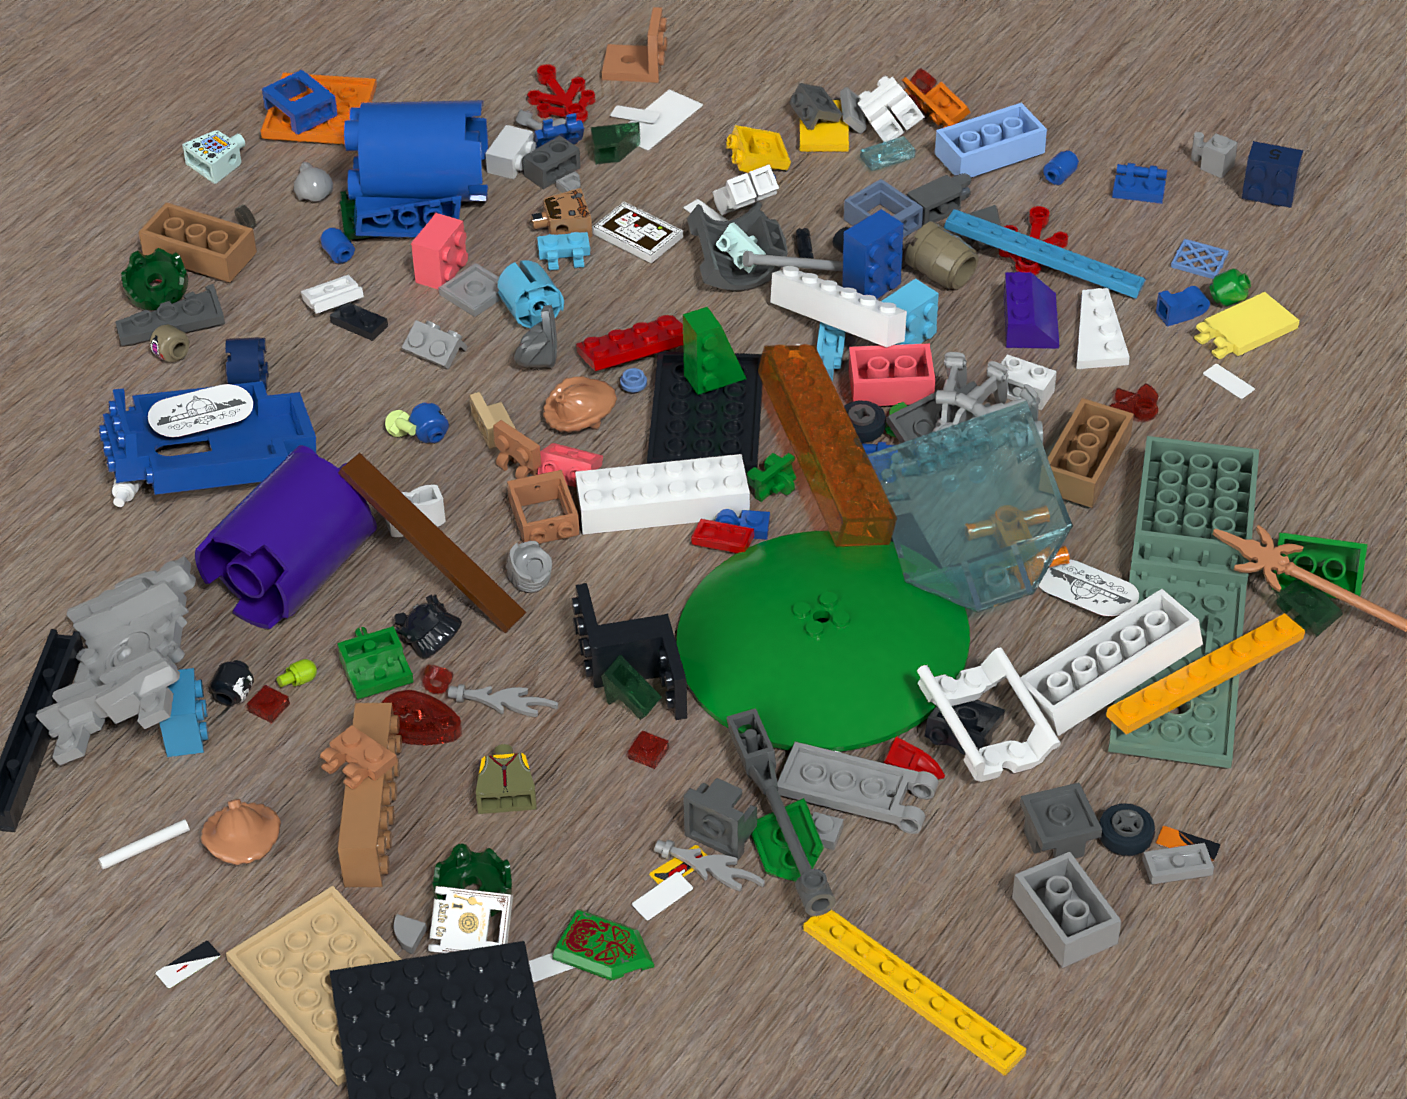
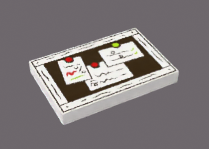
M626 202L620 204L592 227V234L649 263L654 262L683 238V230Z

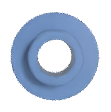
M630 368L624 371L620 379V385L625 391L639 392L647 386V378L642 370Z

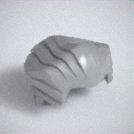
M537 541L516 543L511 548L507 557L506 568L508 578L513 583V586L519 590L537 592L543 589L550 580L552 569L551 557L540 547Z

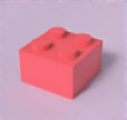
M436 213L411 242L416 283L438 289L454 278L461 267L466 265L468 253L466 252V233L464 232L462 220Z

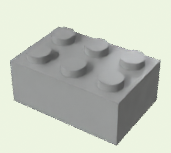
M1071 852L1015 874L1012 898L1062 968L1118 944L1121 919Z

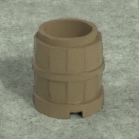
M930 221L923 225L914 236L918 239L914 246L909 244L905 255L906 264L916 271H921L930 280L948 289H960L970 280L977 268L979 260L976 251L959 236L946 231L938 223Z

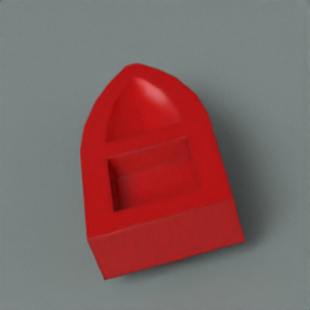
M897 736L892 741L883 760L884 764L917 772H929L937 779H944L945 777L939 764L929 754Z

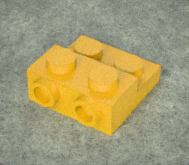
M735 125L732 134H729L727 137L726 147L727 149H732L733 152L732 163L737 164L740 171L749 173L767 165H770L771 169L788 170L791 164L780 133Z

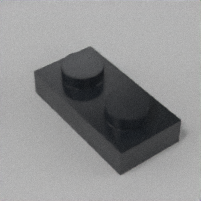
M349 302L340 305L330 315L331 324L371 341L375 340L388 327L387 318Z

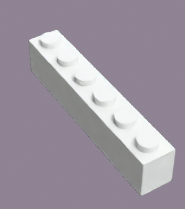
M794 266L783 267V270L772 273L771 303L884 347L905 341L907 311L897 308L896 304L876 300L875 296L857 293L856 289L841 287L835 281L822 280L816 274L801 272Z

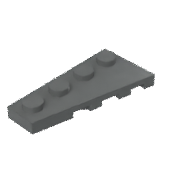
M214 283L206 286V291L195 294L193 291L183 295V300L173 304L167 301L160 304V307L155 311L144 310L116 321L121 346L150 340L152 333L161 325L169 324L186 333L225 324Z

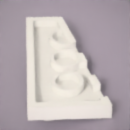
M1108 288L1082 290L1076 369L1129 365L1130 357Z

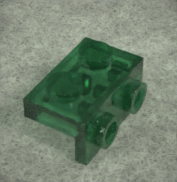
M1295 579L1284 590L1281 589L1280 592L1273 589L1277 596L1275 600L1276 605L1285 614L1290 611L1295 616L1293 620L1305 632L1309 630L1316 637L1343 615L1341 609L1321 590L1299 579Z

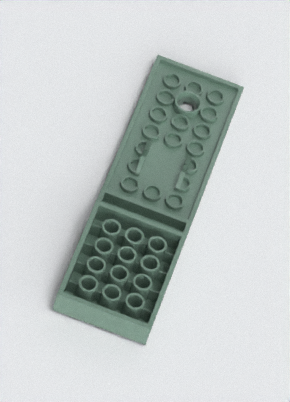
M1147 436L1129 583L1133 584L1139 592L1138 603L1161 589L1174 598L1199 620L1203 645L1114 700V704L1243 636L1248 573L1235 571L1234 566L1248 563L1249 560L1243 557L1238 550L1215 537L1213 531L1218 529L1245 540H1252L1259 449ZM1239 674L1180 705L1182 714L1167 712L1127 735L1112 722L1108 752L1231 768Z

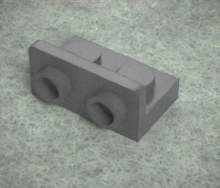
M799 83L792 94L790 105L810 130L814 129L818 119L824 122H828V120L839 122L843 115L823 87Z

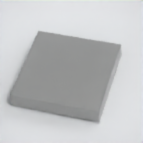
M475 263L438 288L439 295L476 317L501 300L498 293L499 277Z

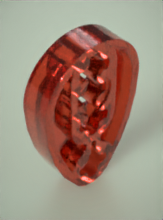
M402 690L390 694L381 702L392 703L393 714L399 716V733L396 735L402 736V743L411 745H439L453 742L459 739L462 734L460 717L452 708L431 695L415 690Z

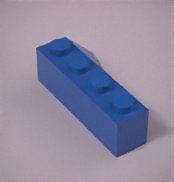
M461 196L442 199L355 197V235L416 237L436 213L459 219Z

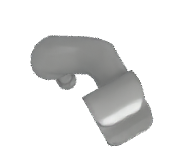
M519 109L516 122L529 126L535 131L542 129V123L532 119L533 112ZM563 118L553 121V126L565 124L566 120Z

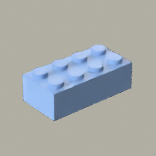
M1022 103L936 130L935 155L954 176L965 173L970 175V177H974L1045 153L1047 129Z

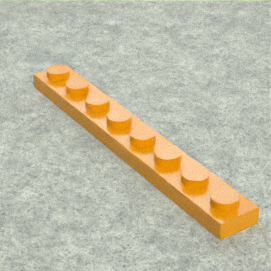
M1284 613L1108 707L1106 717L1127 735L1299 642L1304 638L1305 630Z

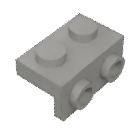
M416 320L402 349L449 369L458 350L466 351L468 346L461 340L462 336L452 330H448L446 333L441 331V327L433 322L427 321L424 324Z

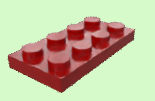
M663 315L655 321L648 323L639 322L631 328L612 330L607 335L601 337H588L584 339V342L576 344L577 354L594 371H598L682 346L683 324L673 315Z

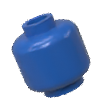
M434 403L418 404L412 410L409 417V422L416 425L415 435L420 442H439L444 438L449 428L447 418L441 408Z

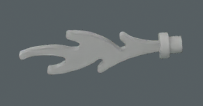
M459 684L458 687L450 686L448 691V698H455L457 702H463L464 698L475 700L492 707L501 714L504 713L502 705L512 711L532 717H538V710L527 706L541 705L558 709V703L549 699L519 697L528 694V689L522 687L507 688L488 695L492 693L491 686L478 690H465L466 686Z
M658 840L655 845L654 851L662 854V858L670 859L671 856L678 858L692 867L703 880L708 879L707 871H709L718 881L737 891L742 890V885L733 880L732 878L734 877L750 880L761 887L765 885V881L751 872L727 867V865L737 864V858L708 855L695 858L701 855L700 848L674 847L675 842L667 840V842Z

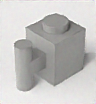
M1194 133L1191 160L1194 162L1201 160V170L1223 178L1234 167L1238 142L1215 134L1205 143L1203 142V133Z

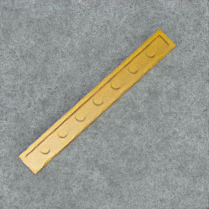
M832 909L826 914L811 916L804 923L803 930L1004 1076L1026 1055V1048Z

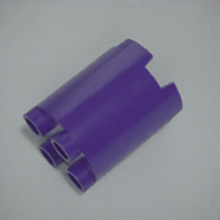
M297 446L285 460L210 531L206 539L196 548L195 561L204 583L209 584L219 577L226 587L240 599L233 609L234 615L247 623L264 629H271L282 618L288 619L376 531L377 523L366 499L338 474L340 469L347 463L337 468L332 463L319 457L309 447Z

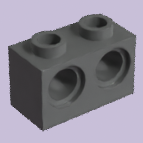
M562 136L554 138L523 156L524 177L542 189L556 183V180L581 168L579 148Z

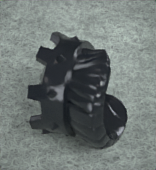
M436 594L426 597L428 603L416 604L408 617L405 613L394 615L395 624L401 626L400 628L396 626V633L401 635L402 639L406 640L407 643H411L418 656L424 659L431 657L444 647L456 635L462 625L459 617L447 612L444 604L440 603Z

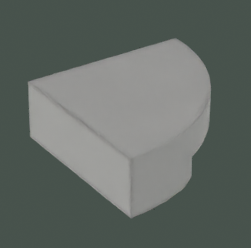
M575 171L556 180V188L562 193L581 188L579 174Z
M397 914L394 920L395 936L405 951L414 954L427 931L426 923Z

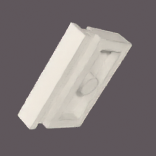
M349 275L301 291L303 301L311 309H314L316 314L364 297L362 287H358V283Z

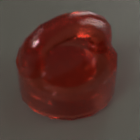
M918 68L910 80L924 95L937 84V80L922 68ZM919 80L926 88L921 89L918 87L916 81Z
M428 664L423 673V685L430 693L442 694L451 684L454 673L443 667ZM433 679L442 682L441 686H433L430 683V680Z

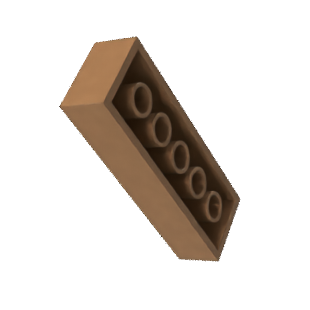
M355 703L353 726L394 754L401 753L402 736L396 735L399 733V716L393 714L392 703ZM397 758V764L376 781L367 777L355 789H351L345 784L338 841V853L344 887H382L383 875L389 874V855H386V849L392 848V832L388 831L389 825H394L395 819L394 806H391V801L397 800V783L393 782L394 777H399V758Z

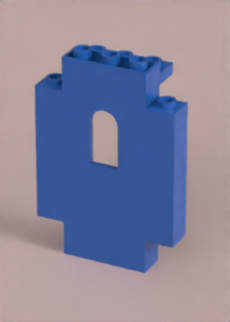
M263 381L232 384L245 389L253 400L251 413L239 422L180 437L163 436L154 431L148 422L150 408L160 400L211 387L132 395L133 406L128 407V411H126L125 391L122 388L113 389V401L108 402L109 413L103 414L104 425H99L100 440L103 442L104 456L107 457L109 473L114 472L116 483L146 479L147 484H152L154 494L262 482L297 446H307L316 453V435L300 392L267 395ZM208 441L211 449L208 452L163 456L156 452L161 446Z

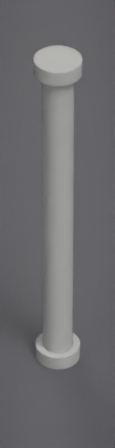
M745 251L742 258L743 265L746 267H751L753 264L779 267L794 266L804 269L843 272V261L753 254L752 251Z

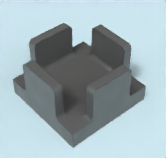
M716 778L710 787L708 784L702 783L697 790L690 788L683 796L685 836L724 855L735 857L738 861L744 854L745 841L757 826V807L750 805L745 813L734 809L733 807L742 797V789L719 778Z
M1080 783L1027 794L1020 798V805L1025 814L1024 833L1034 854L1054 849L1053 858L1067 852H1071L1074 858H1080L1085 855L1086 842L1100 838L1102 835V828Z

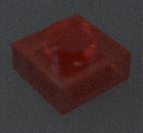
M264 685L247 703L248 712L272 723L290 705L289 696Z
M642 730L628 750V759L655 769L669 749V740Z

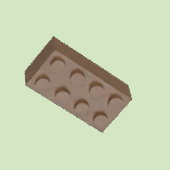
M167 202L139 231L143 255L154 253L156 248H161L170 254L177 252L183 261L185 269L226 282H231L257 253L252 228Z
M1082 398L1042 466L1040 491L1092 508L1131 438L1134 414Z

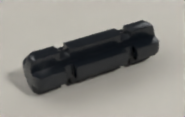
M798 228L796 230L799 258L814 259L811 238L809 237L810 231L807 228Z

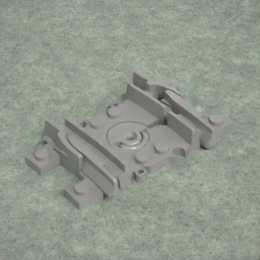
M185 556L176 561L167 562L160 568L159 572L156 570L149 571L119 582L113 590H106L98 597L67 610V616L74 623L73 627L80 631V635L86 640L85 645L88 648L82 649L76 656L80 663L74 684L54 691L52 697L57 703L38 710L36 714L40 722L49 730V735L52 738L58 736L52 758L59 765L85 755L90 734L102 729L106 717H110L117 724L139 713L138 722L144 729L171 717L174 694L167 686L178 681L180 672L174 663L181 661L185 655V652L180 648L182 629L187 624L183 615L189 611L186 609L187 597L183 592L193 588L196 577L190 574L191 563Z

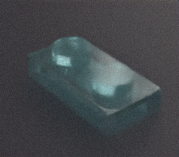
M902 136L861 149L860 158L871 171L915 158V148Z

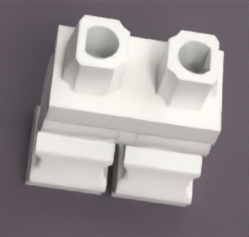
M884 76L878 81L877 89L873 92L864 91L859 95L860 101L857 104L887 146L904 133L892 116V113L897 116L906 130L922 120L924 115L893 77L888 78Z
M770 165L751 171L749 174L746 173L727 180L726 186L712 193L718 211H720L721 215L777 194L779 187Z

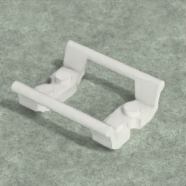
M1001 647L996 648L981 666L960 671L956 677L957 680L946 675L934 677L927 665L918 668L917 673L920 676L919 687L928 702L937 704L965 751L963 761L975 780L983 782L998 778L1003 771L1002 768H1008L1013 773L1032 769L1042 763L1052 750L1061 745ZM1004 678H1007L1035 726L1027 742L1005 741L978 750L952 706L979 699L983 693L996 686Z

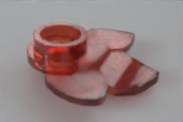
M1147 383L1142 385L1137 393L1117 388L1115 392L1116 402L1110 404V407L1133 413L1134 417L1141 421H1149L1158 415L1156 403L1159 396L1155 389Z

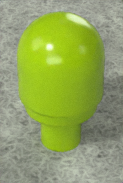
M301 659L290 664L286 668V673L277 676V682L280 687L288 684L301 686L315 678L317 667L313 661Z

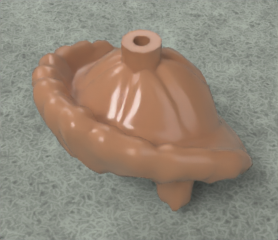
M580 376L566 378L551 391L550 396L546 399V404L543 407V417L552 429L560 432H579L588 427L598 429L601 419L608 415L615 406L617 396L615 390L606 382Z
M240 799L228 801V806L223 807L221 811L215 812L213 816L207 819L202 828L201 840L213 856L224 862L234 865L250 864L254 860L263 858L272 849V846L278 839L281 821L276 812L264 804H256L254 802L249 804L246 802L241 803Z

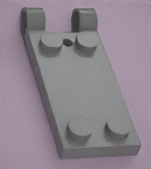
M795 742L777 783L778 793L781 796L797 800L805 798L806 802L897 824L902 831L909 834H917L921 831L925 814L918 807L903 806V799L907 789L911 790L920 799L927 800L933 798L938 786V779L929 772H917Z

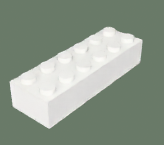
M741 454L575 472L577 500L583 535L696 523L700 519L714 521L716 520V515L723 509L733 510L737 517L741 518L742 510H750V492Z
M1161 589L1020 678L1054 733L1059 736L1203 645L1199 620Z

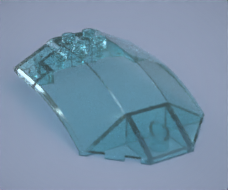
M1027 400L866 455L894 541L905 582L977 613L1034 594L1073 527Z

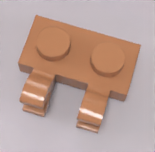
M502 420L494 424V443L500 450L496 459L497 466L506 471L508 470L507 464L511 460L515 464H520L515 473L516 479L525 478L528 473L533 476L537 475L538 468L541 466L540 445Z
M352 725L330 742V747L320 754V757L326 761L321 767L329 774L336 772L343 763H349L344 767L343 773L349 776L344 780V784L351 789L357 788L367 777L376 781L397 764L396 754Z

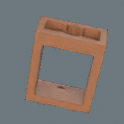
M562 470L507 481L509 503L523 543L537 541L541 544L580 535L578 513ZM554 499L560 500L565 515L527 523L522 506Z

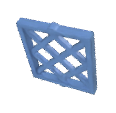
M1184 239L1171 263V268L1213 279L1214 276L1218 275L1220 269L1223 268L1229 251ZM1188 246L1190 250L1183 252L1184 247ZM1205 251L1207 255L1200 257L1198 252ZM1194 254L1196 258L1189 260L1186 255ZM1222 256V259L1217 261L1215 257ZM1179 257H1182L1185 260L1182 262H1177ZM1211 259L1213 263L1206 264L1204 260ZM1199 261L1202 265L1194 267L1192 263ZM1216 266V271L1212 272L1210 268Z

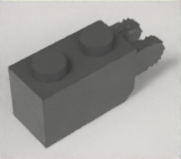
M962 173L950 178L946 174L907 193V197L923 207L922 226L930 221L936 223L949 217L955 209L960 211L961 201L970 197L971 190L967 187L971 183L972 178L970 175Z

